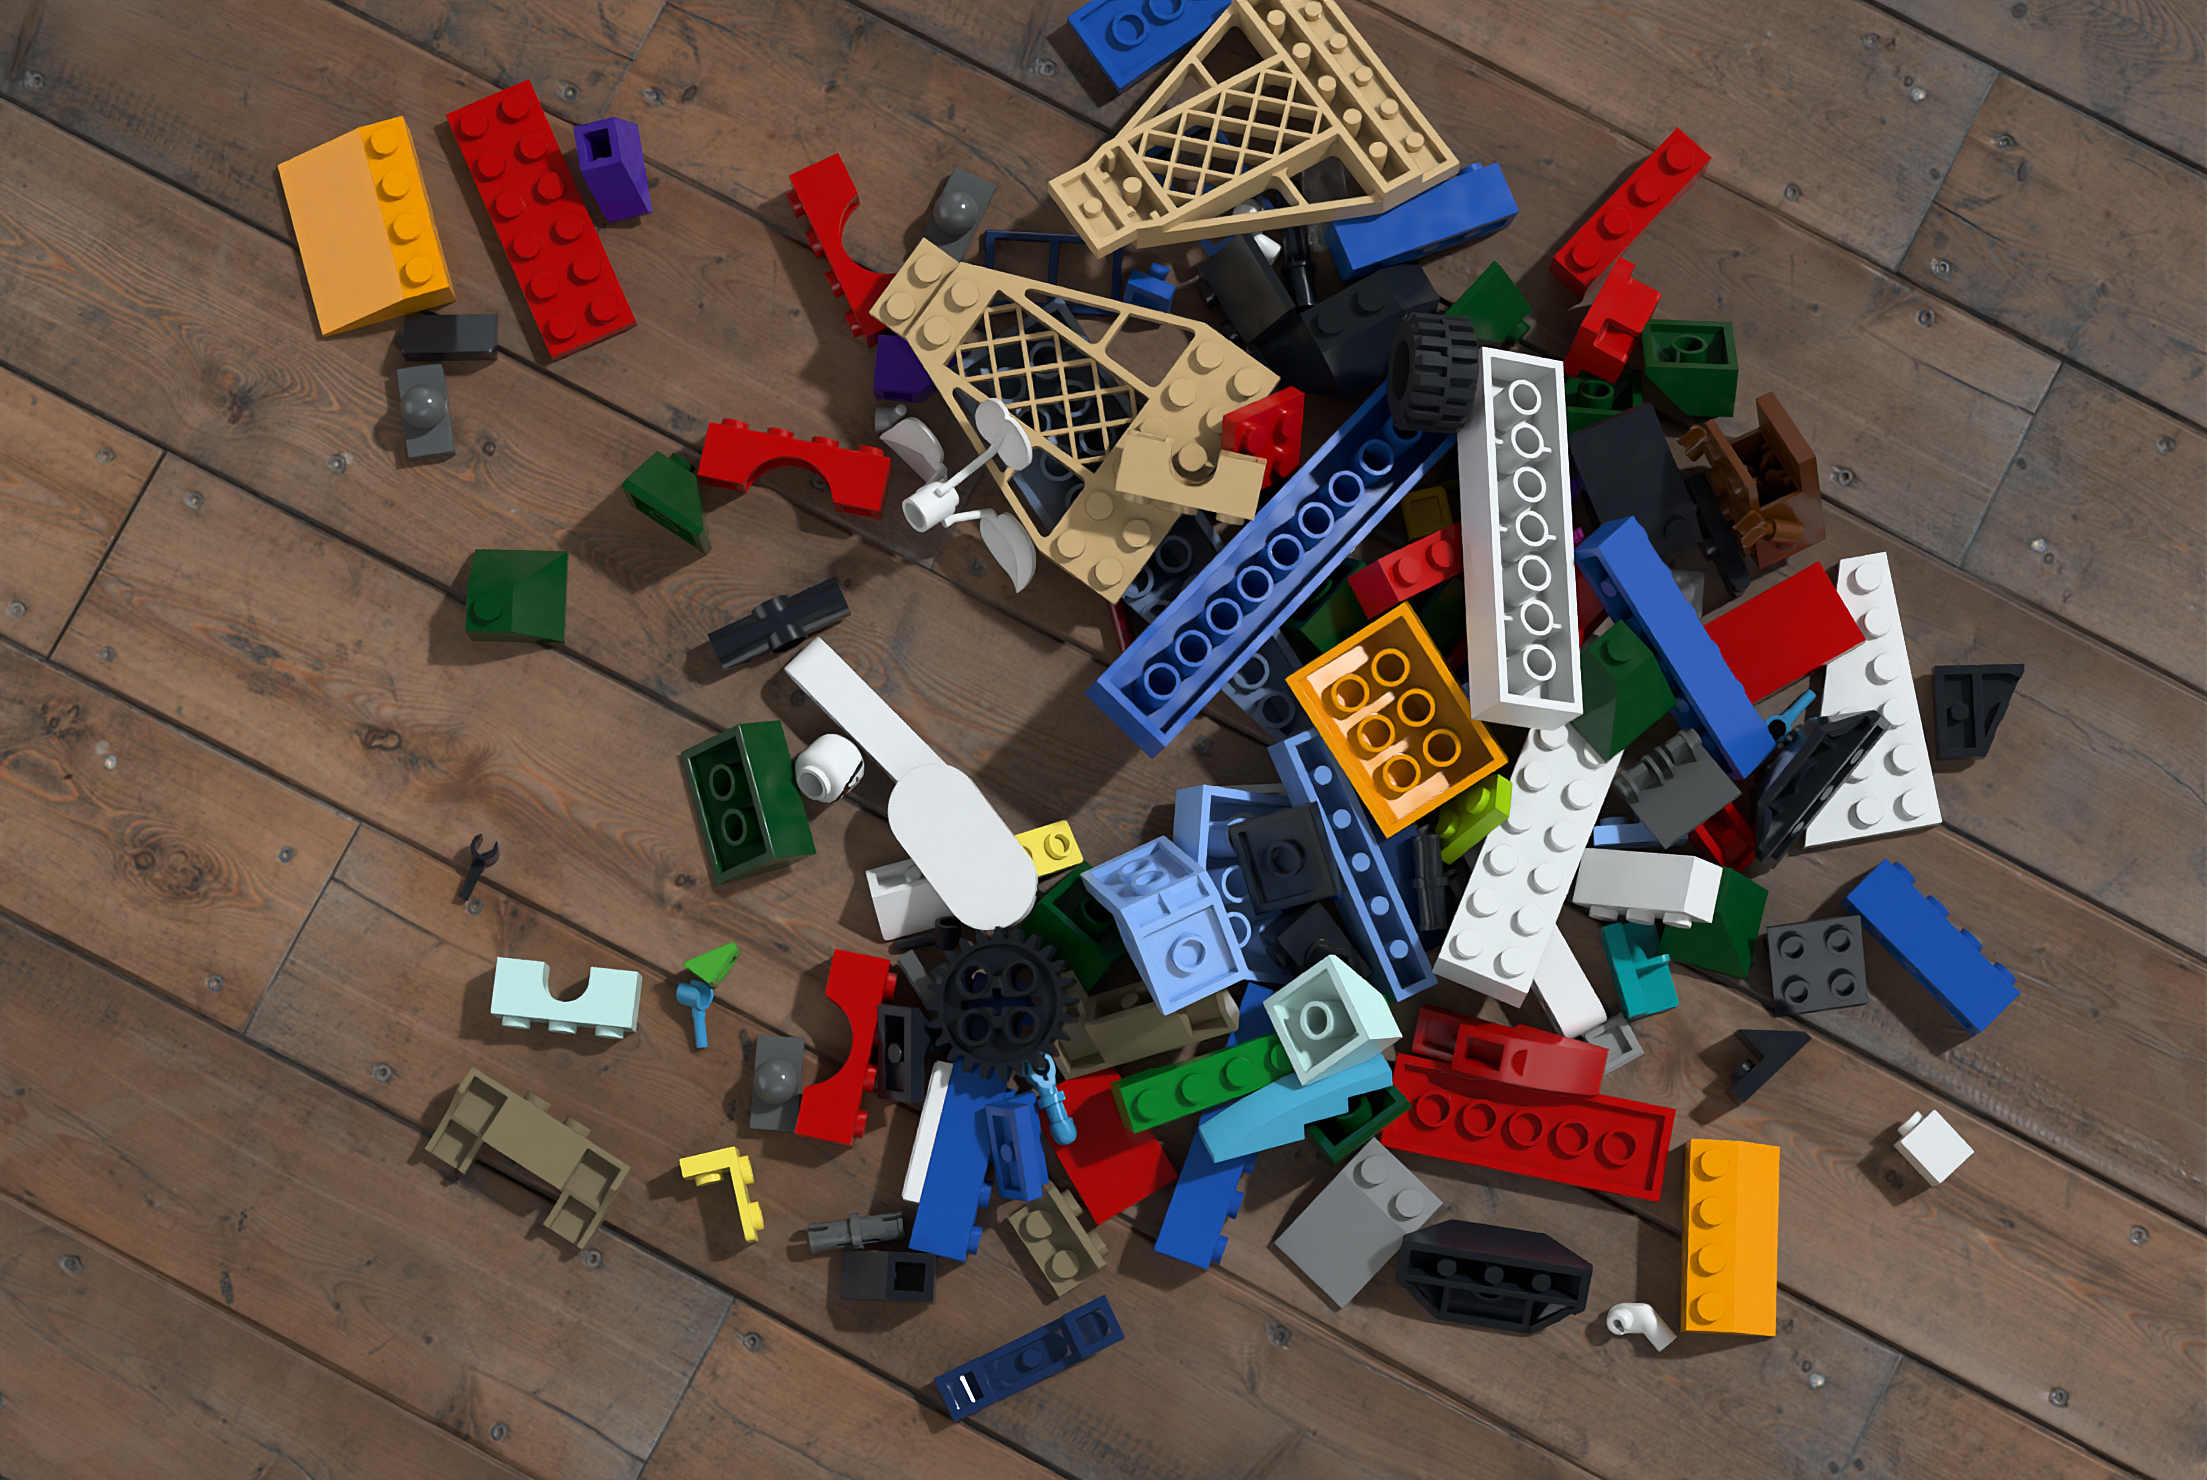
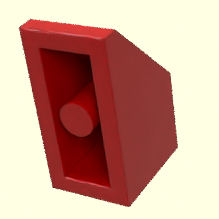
M1732 802L1688 833V841L1713 864L1731 868L1741 873L1755 858L1753 831Z

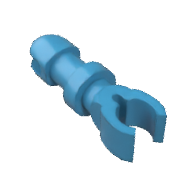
M1045 1053L1042 1055L1046 1067L1044 1075H1037L1033 1071L1031 1063H1028L1029 1072L1026 1080L1039 1093L1041 1099L1037 1100L1040 1110L1045 1108L1051 1123L1049 1129L1053 1139L1060 1145H1068L1076 1139L1077 1129L1073 1118L1068 1117L1062 1101L1066 1100L1063 1090L1059 1092L1057 1090L1054 1061L1050 1055Z

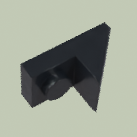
M885 1003L878 1004V1098L909 1103L924 1101V1054L950 1051L949 1047H939L935 1044L940 1035L935 1029L928 1028L930 1022L918 1007Z
M1737 1030L1733 1033L1734 1036L1759 1062L1754 1065L1750 1059H1747L1728 1078L1734 1085L1725 1094L1739 1107L1812 1038L1806 1031Z

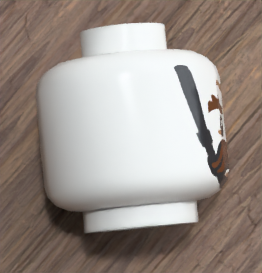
M826 734L817 738L799 755L795 762L796 781L800 790L813 800L833 803L842 799L860 782L864 775V762L858 747L852 741L837 734Z

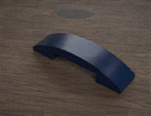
M1103 1295L1022 1337L934 1378L954 1422L1114 1345L1125 1339L1126 1336L1106 1295Z

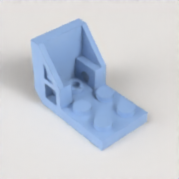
M1164 835L1080 874L1086 891L1113 914L1125 947L1156 1006L1164 1016L1250 976L1219 892L1209 874Z

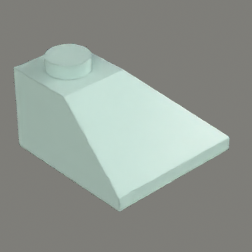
M1328 955L1263 1001L1302 1086L1310 1085L1366 1062L1403 1037L1383 995L1336 955Z

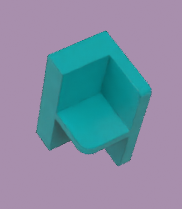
M1655 921L1654 925H1643L1634 922L1622 925L1621 922L1603 926L1598 933L1626 1021L1677 1007L1679 1000L1668 967V963L1671 961L1669 954L1655 956L1659 941Z

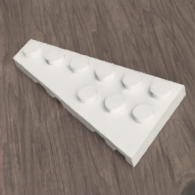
M1886 552L1842 559L1838 562L1835 589L1865 637L1866 643L1826 665L1819 717L1875 710L1892 725L1805 830L1802 849L1937 826L1942 823Z

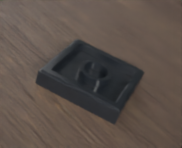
M1317 800L1228 825L1255 915L1338 895L1345 891Z

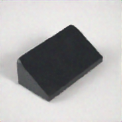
M406 315L402 355L406 361L498 360V315Z

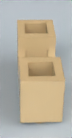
M1128 430L1115 491L1124 492V500L1143 505H1151L1152 499L1170 502V510L1189 515H1197L1198 509L1217 513L1216 520L1234 525H1243L1244 519L1254 521L1267 459L1221 449L1215 472L1205 480L1189 481L1182 478L1173 467L1172 452L1175 439Z

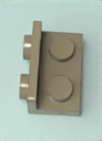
M1054 1185L1043 1194V1197L1035 1199L1008 1217V1220L1059 1298H1061L1105 1269L1107 1264L1102 1257L1110 1252L1095 1229L1086 1234L1076 1218L1083 1211L1071 1192L1067 1189L1060 1194Z

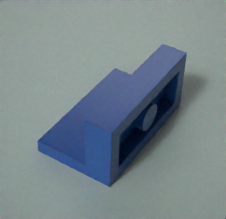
M1028 1091L985 1105L999 1197L1027 1202L1043 1197L1041 1186L1048 1184L1049 1179L1035 1092Z

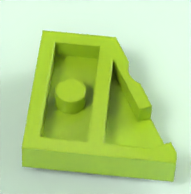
M1499 774L1488 776L1440 805L1439 821L1435 832L1441 836L1440 849L1442 861L1451 865L1510 817L1512 782Z

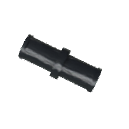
M1440 834L1410 836L1415 878L1410 880L1411 889L1416 888L1419 931L1449 928L1444 886L1449 885L1448 876H1443Z

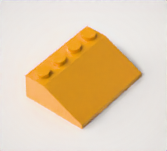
M403 116L356 128L277 165L323 337L456 301L412 134Z
M1408 600L1285 678L1387 839L1508 763V756L1486 722L1471 719L1469 695Z

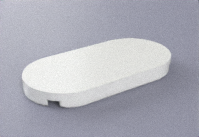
M941 763L924 764L907 772L895 785L888 804L889 824L897 840L952 913L961 922L984 931H994L996 926H1001L1007 930L1020 923L1032 910L1037 897L1035 894L1037 892L1038 872L1029 854L975 783L966 774L952 766Z

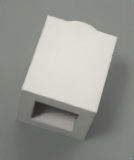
M1936 1110L1927 1113L1924 1117L1918 1111L1915 1112L1897 1129L1902 1137L1893 1145L1932 1187L1943 1182L1974 1153V1150Z

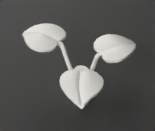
M989 398L978 406L975 415L976 427L991 446L950 480L947 477V467L942 463L944 460L943 449L935 435L922 421L914 417L905 418L893 428L884 432L879 438L927 482L902 503L904 515L910 525L919 532H925L939 522L947 528L953 523L981 518L980 532L985 544L1011 577L1016 593L1023 590L1035 573L1036 551L1029 534L1021 523L1008 512L998 516L992 508L953 514L955 506L959 504V497L954 487L991 459L997 452L1004 463L1014 470H1022L1031 463L1032 449L1029 439L1020 424L1013 417H1010V413L1004 403L997 398Z

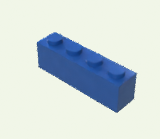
M1498 162L1483 167L1481 163L1466 166L1459 170L1456 174L1457 177L1440 182L1382 214L1331 221L1323 237L1343 284L1345 285L1367 277L1380 269L1410 262L1509 227L1519 213V210Z
M1885 858L1839 904L1850 915L1860 914L1861 926L1972 1037L1976 1036L2020 994L2013 986L2017 982L2015 977L2002 964L1996 962L1992 965L1980 953L1983 946L1977 938L1964 928L1958 931L1946 919L1949 916V912L1942 903L1931 895L1925 898L1912 885L1916 880L1899 862L1891 864Z

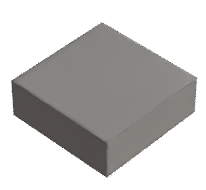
M1622 1012L1579 1036L1583 1042L1609 1049L1604 1076L1644 1054Z

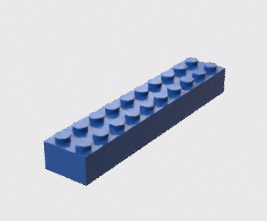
M1386 379L1255 515L1254 521L1250 520L1084 694L1151 759L1154 758L1457 441V434L1399 430V428H1396L1388 405Z

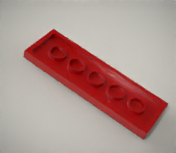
M527 79L445 114L553 361L638 326L530 80Z
M1397 1053L1392 1083L1406 1097L1412 1107L1382 1130L1380 1143L1385 1148L1653 1203L1659 1202L1676 1109L1604 1094H1573L1500 1082L1450 1069V1063Z

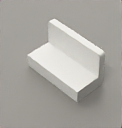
M912 859L866 871L872 900L885 940L935 928V921L940 917H956Z

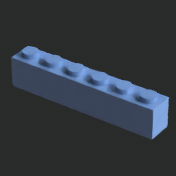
M1316 727L1307 729L1267 747L1292 806L1317 800L1345 890L1342 892L1344 898L1334 900L1354 948L1373 971L1367 977L1371 986L1378 992L1384 993L1388 1004L1399 1002L1438 984L1351 782Z

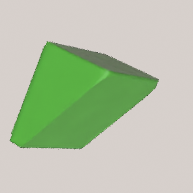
M730 942L684 962L683 966L714 989L719 986L742 954L740 948L735 943Z

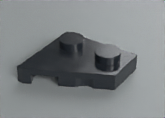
M2024 664L1934 666L1931 672L1936 761L1983 760L1994 740L1995 732L2007 711L2017 683L2024 673Z

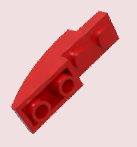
M1425 1003L1420 1007L1411 1052L1452 1063L1450 1068L1452 1070L1500 1082L1557 1092L1598 1095L1602 1085L1609 1049L1519 1024L1512 1028Z

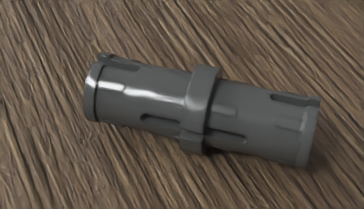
M902 1210L861 1217L859 1213L849 1214L848 1219L808 1224V1236L812 1254L853 1247L854 1251H861L867 1245L906 1240Z

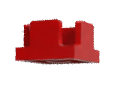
M1620 256L1618 257L1584 318L1563 362V372L1576 379L1581 369L1611 384H1615L1618 377H1620L1638 341L1609 324L1635 337L1640 336L1662 297L1659 291L1632 278L1631 274L1635 264Z

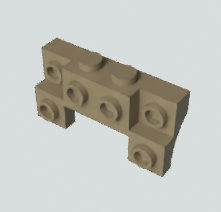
M1071 970L1062 973L1061 976L1070 977L1077 981V984L1067 989L1066 993L1069 996L1080 999V1003L1067 1007V1013L1076 1017L1078 1022L1073 1024L1064 1023L1062 1030L1068 1033L1071 1040L1070 1042L1059 1039L1055 1041L1054 1045L1058 1049L1060 1056L1058 1058L1053 1057L1064 1078L1066 1080L1123 1063L1136 1062L1144 1057L1168 1050H1177L1185 1045L1237 1031L1240 1011L1227 988H1224L1164 1016L1156 1006L1144 981L1088 996L1074 971ZM1042 998L1031 999L1035 1006L1042 1005Z
M472 1066L458 1087L441 1123L424 1149L467 1175L486 1144H489L562 1191L561 1196L543 1225L585 1251L609 1214L610 1210L608 1209L634 1169L586 1139L591 1130L576 1120L567 1116L564 1122L561 1123L547 1113L552 1105L532 1092L527 1091L522 1098Z

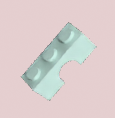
M497 957L490 1013L496 1018H502V1026L515 1029H530L531 1022L549 1023L548 1031L563 1034H576L577 1027L596 1028L595 1036L610 1039H623L624 1031L636 1033L643 978L639 972L591 967L589 985L584 994L576 1000L562 1002L553 999L549 992L548 979L550 967L545 962Z

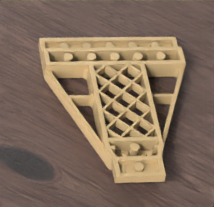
M1232 0L1229 7L1116 137L1102 144L1087 162L1049 181L1048 193L1098 260L1131 242L1136 249L1382 214L1457 174L1460 162L1334 0ZM1237 26L1242 30L1264 61L1217 84L1201 62L1229 29ZM1189 76H1192L1204 92L1154 117ZM1272 85L1285 87L1289 92L1287 101L1261 96L1262 90ZM1233 105L1251 108L1248 121L1222 116L1223 111ZM1257 110L1283 115L1280 127L1254 122ZM1289 116L1310 120L1314 124L1312 134L1286 129ZM1195 125L1212 128L1209 141L1186 137L1184 132ZM1222 130L1244 135L1241 148L1215 143L1218 131ZM1250 137L1276 141L1274 153L1269 154L1249 150ZM1282 143L1296 145L1280 154ZM1156 145L1173 149L1170 162L1145 157V153ZM1179 151L1205 155L1202 168L1177 163ZM1334 156L1343 162L1368 196L1308 204L1289 178L1328 157ZM1217 157L1236 161L1235 174L1209 170L1211 158ZM1244 163L1257 166L1241 175ZM1151 173L1166 175L1163 188ZM1176 177L1198 182L1195 195L1171 191L1172 178ZM1205 184L1219 186L1202 195ZM1271 188L1279 190L1291 206L1214 218Z
M926 238L921 240L869 311L872 317L908 342L979 456L986 451V448L954 399L953 390L956 388L980 405L989 397L971 384L994 380L996 398L1002 401L999 379L1026 375L1030 400L1004 405L1008 411L1031 408L1035 431L1011 413L1010 417H1013L1023 428L1032 450L1040 449L1083 480L1085 487L1048 537H1042L1008 485V482L1017 470L1008 466L1005 472H1000L992 458L984 464L1040 553L1114 606H1116L1183 514L1170 510V502L1152 499L1151 505L1137 504L1124 500V492L1115 491L1128 430L1175 439L1172 452V464L1175 471L1186 480L1202 481L1210 477L1217 467L1221 451L1223 415L1269 396L1281 379L1206 323L964 262L959 263ZM1028 290L1119 313L1120 315L1101 341L1091 344L1026 298L1025 292ZM999 295L1012 303L991 307ZM1016 311L1020 336L993 340L989 315ZM1022 311L1050 331L1025 335ZM984 316L987 341L964 344ZM1130 316L1187 330L1195 335L1166 377L1156 387L1146 385L1105 353L1108 345ZM1054 338L1058 363L1030 367L1026 342ZM1059 338L1087 358L1063 362ZM1021 343L1025 368L998 372L994 347ZM989 348L992 373L965 377L961 352ZM955 355L957 356L959 375L947 367ZM1092 365L1095 390L1068 394L1064 369ZM1097 365L1122 382L1124 386L1100 389ZM1059 370L1063 395L1035 400L1031 374ZM1129 392L1133 417L1105 422L1102 396ZM1134 392L1147 400V403L1139 413H1137ZM1097 397L1100 423L1073 427L1069 402ZM1064 403L1068 428L1040 432L1037 407ZM1130 425L1110 452L1107 429ZM1102 430L1105 455L1078 459L1074 434ZM1069 435L1072 457L1046 438ZM1102 463L1095 474L1084 467V465Z

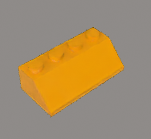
M1690 1139L1684 1143L1680 1333L1775 1337L1779 1146L1710 1139Z

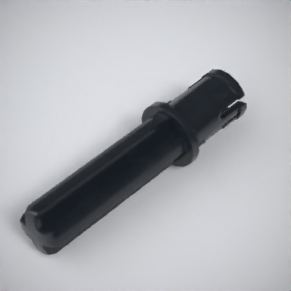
M1290 179V181L1302 195L1299 180ZM1276 189L1278 209L1291 207L1280 191ZM1306 225L1281 228L1286 263L1281 267V274L1286 277L1288 294L1296 306L1295 315H1299L1318 304L1314 281V272L1317 271V264L1310 259Z

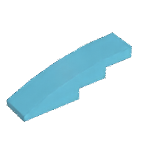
M1380 1052L1366 1062L1306 1086H1302L1296 1072H1293L1242 1098L1199 1126V1135L1214 1163L1305 1139L1304 1124L1348 1113V1097L1393 1086L1392 1070Z

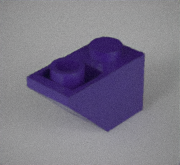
M610 117L573 127L580 171L606 220L609 223H615L653 213L638 124L617 117Z
M890 331V336H878L873 385L875 399L922 403L938 390L907 341L893 331ZM972 351L961 352L962 359L971 355ZM956 355L947 365L948 368L957 364Z

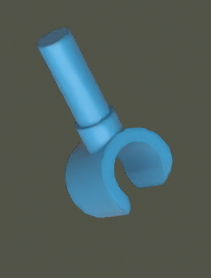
M1808 689L1782 715L1770 716L1765 721L1767 726L1773 721H1780L1785 725L1786 732L1776 743L1784 742L1791 731V724L1816 698L1813 691Z
M692 979L690 984L685 982L679 984L676 998L680 1004L692 1007L696 1048L708 1046L705 1009L710 1006L714 993L708 984Z

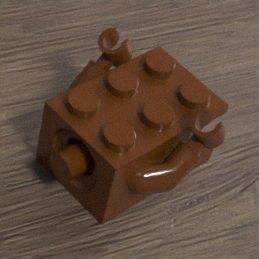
M1773 391L1756 398L1758 428L1735 438L1725 436L1714 419L1705 422L1706 431L1699 425H1694L1677 440L1678 444L1687 449L1685 455L1693 462L1697 461L1705 453L1712 467V470L1707 472V477L1716 494L1715 499L1726 523L1729 522L1734 530L1732 536L1743 557L1751 556L1759 570L1826 539L1816 455Z

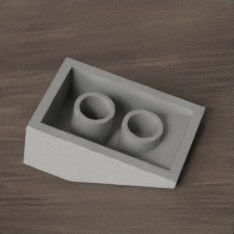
M1373 1137L1283 1232L1274 1244L1343 1309L1401 1248L1403 1235L1417 1231L1443 1202Z

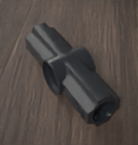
M835 577L791 597L786 594L769 599L755 607L751 611V615L707 635L724 672H727L766 653L773 655L792 649L808 638V634L850 616L851 612Z

